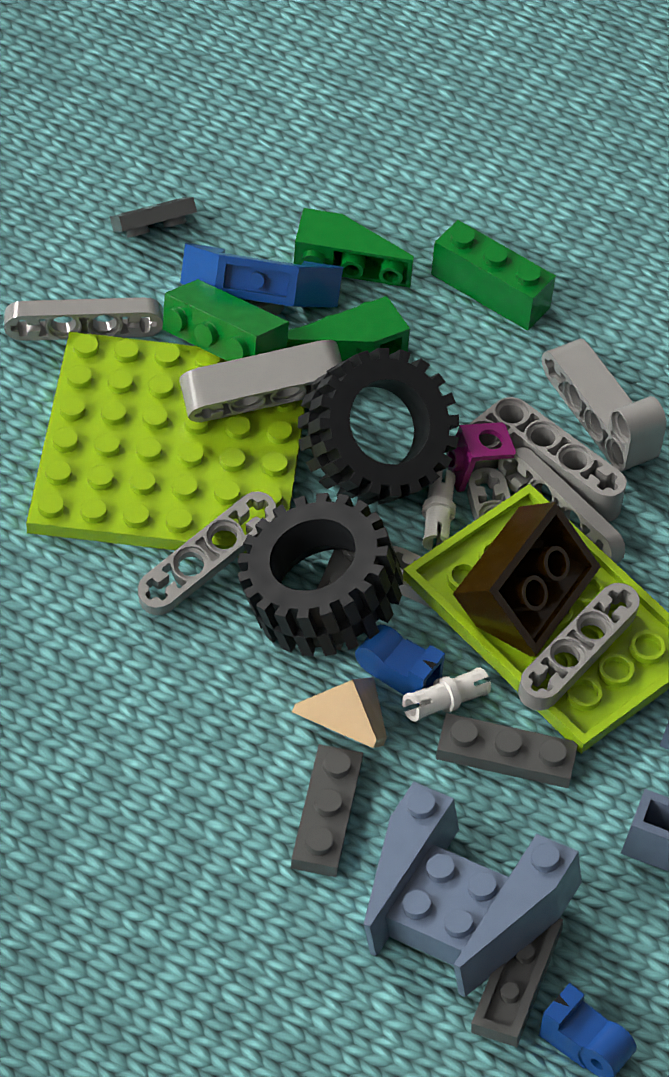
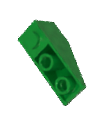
M303 208L295 239L294 264L301 265L304 261L341 266L343 267L342 277L411 287L413 255L343 214Z
M385 296L371 302H364L357 307L338 314L328 315L305 326L288 330L287 348L321 340H333L338 344L342 362L366 350L370 353L377 348H389V355L400 349L408 352L410 328L389 298Z

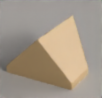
M374 677L354 679L296 703L292 710V713L372 748L384 746L387 739Z

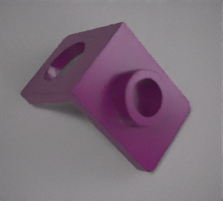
M503 422L459 426L455 436L459 437L457 448L446 453L447 456L452 458L448 470L456 476L454 484L456 491L464 492L476 461L514 458L516 450L507 427ZM482 434H492L501 441L502 446L498 449L487 448L480 442L479 436Z

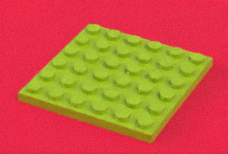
M69 331L26 521L27 533L177 550L243 496L251 492L259 491L268 494L274 500L276 508L283 504L286 511L291 508L300 448L299 439H301L302 429L298 428V417L305 414V407L301 406L303 400L210 421L194 422L187 415L179 382L180 376L189 370L226 362V360L192 345ZM254 507L249 508L250 517L241 525L245 535L248 534L246 532L247 522L256 516L260 519H265L264 507L260 510H256ZM222 530L213 536L212 543L219 549H229L234 546L237 538L232 532Z

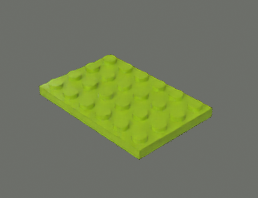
M528 484L405 567L402 575L403 580L517 692L525 669L605 587L614 583H623L631 586L640 598L634 621L555 705L546 710H537L565 739L574 741L578 745L577 751L582 754L669 689V613L570 521L601 568L536 656H528L476 627L453 593L520 506L549 503L541 493L531 484ZM619 602L614 605L611 603L608 616L611 618L612 613L619 606L626 607V604ZM587 625L581 628L582 634L589 639L596 640L604 636L603 631L597 626ZM562 652L554 656L556 662L564 667H572L578 664L577 658L570 653ZM547 673L545 681L538 687L532 685V689L536 692L541 688L547 690L551 676Z

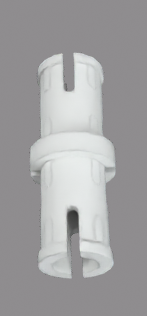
M443 470L437 472L440 477L433 484L429 485L428 499L423 504L422 515L426 521L422 544L427 550H432L433 538H437L436 546H438L450 536V523L456 514V505L452 501L456 476L450 470L446 471L444 483L441 482Z
M475 668L455 678L445 676L436 679L433 686L413 693H407L403 696V708L416 703L420 704L419 707L408 710L405 714L411 721L416 722L441 710L444 712L454 711L460 707L462 702L488 695L491 691L490 681L476 686L474 682L489 676L484 669Z

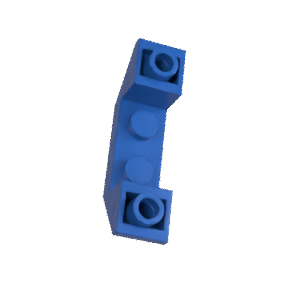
M185 243L180 283L185 285L199 279L240 299L292 307H338L343 267L304 261L301 265L226 254L223 248Z

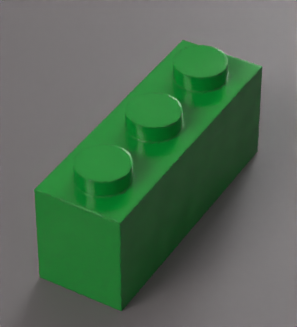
M457 220L434 243L431 275L528 331L551 308L556 275L460 220Z
M199 279L168 291L164 295L162 330L226 361L287 348L289 321Z

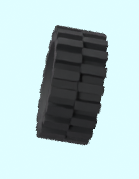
M377 348L370 353L366 350L326 371V374L318 377L311 385L315 391L305 395L301 404L302 407L310 410L298 417V428L308 429V436L299 439L301 451L307 449L312 451L314 458L305 462L310 471L313 472L321 468L325 473L318 482L326 489L336 485L340 486L337 497L339 494L348 495L351 499L358 496L357 502L361 500L368 505L377 501L378 505L390 503L421 491L423 487L433 484L440 477L437 472L448 468L452 458L444 453L457 448L459 437L449 435V430L460 426L459 414H448L447 407L456 403L452 392L444 396L441 394L438 387L446 381L439 373L429 377L425 372L430 364L422 358L408 363L411 353L401 349L389 355V348ZM377 387L392 392L402 400L410 412L414 426V438L407 456L399 464H385L372 459L361 450L353 437L350 426L351 407L356 396L363 388Z
M316 493V502L308 503L305 496L293 499L296 505L295 508L286 511L282 504L272 510L275 516L274 520L268 522L262 518L255 525L259 534L258 537L247 535L243 542L247 553H239L238 565L241 572H238L239 582L260 628H263L266 637L273 643L278 640L282 649L292 653L295 646L298 645L302 656L313 657L315 648L321 647L324 655L329 656L337 654L336 645L346 643L349 651L360 646L356 637L365 633L371 639L379 633L376 622L380 619L388 623L394 615L390 603L399 605L402 597L399 586L403 585V575L399 561L382 519L376 511L371 514L368 504L359 500L354 506L350 496L343 494L338 495L336 502H331L328 493ZM329 550H349L355 552L354 559L348 570L335 582L325 587L301 591L290 589L281 584L287 573L309 556Z

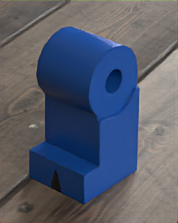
M377 625L379 633L371 639L367 636L355 651L356 660L366 672L403 695L433 686L436 679L442 678L445 659L444 652L432 645L425 650L412 641L405 640L396 630L387 625Z
M569 983L543 1013L538 1036L596 1076L615 1077L636 1052L637 1045L635 1040L622 1026L609 1021L583 1001L585 994Z

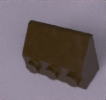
M557 502L520 506L454 591L453 595L476 627L528 656H536L601 566Z

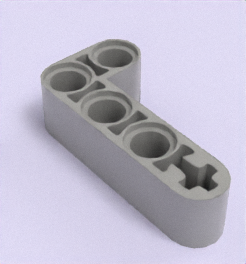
M580 338L543 353L542 365L548 380L612 466L622 472L659 457L666 430V416L663 407L655 397L649 396L632 402L584 339Z
M321 340L189 370L181 375L179 379L188 418L194 422H204L303 400L305 395L315 391L311 387L315 380L326 374V371L341 363L342 358L337 342Z
M514 397L502 398L470 423L503 422L507 427L515 449L526 447L532 450L607 522L613 521L619 516L627 481L625 476L617 468L525 401ZM482 434L479 436L480 442L487 448L498 449L502 446L501 441L492 434ZM499 459L476 461L473 471L482 467L497 469Z

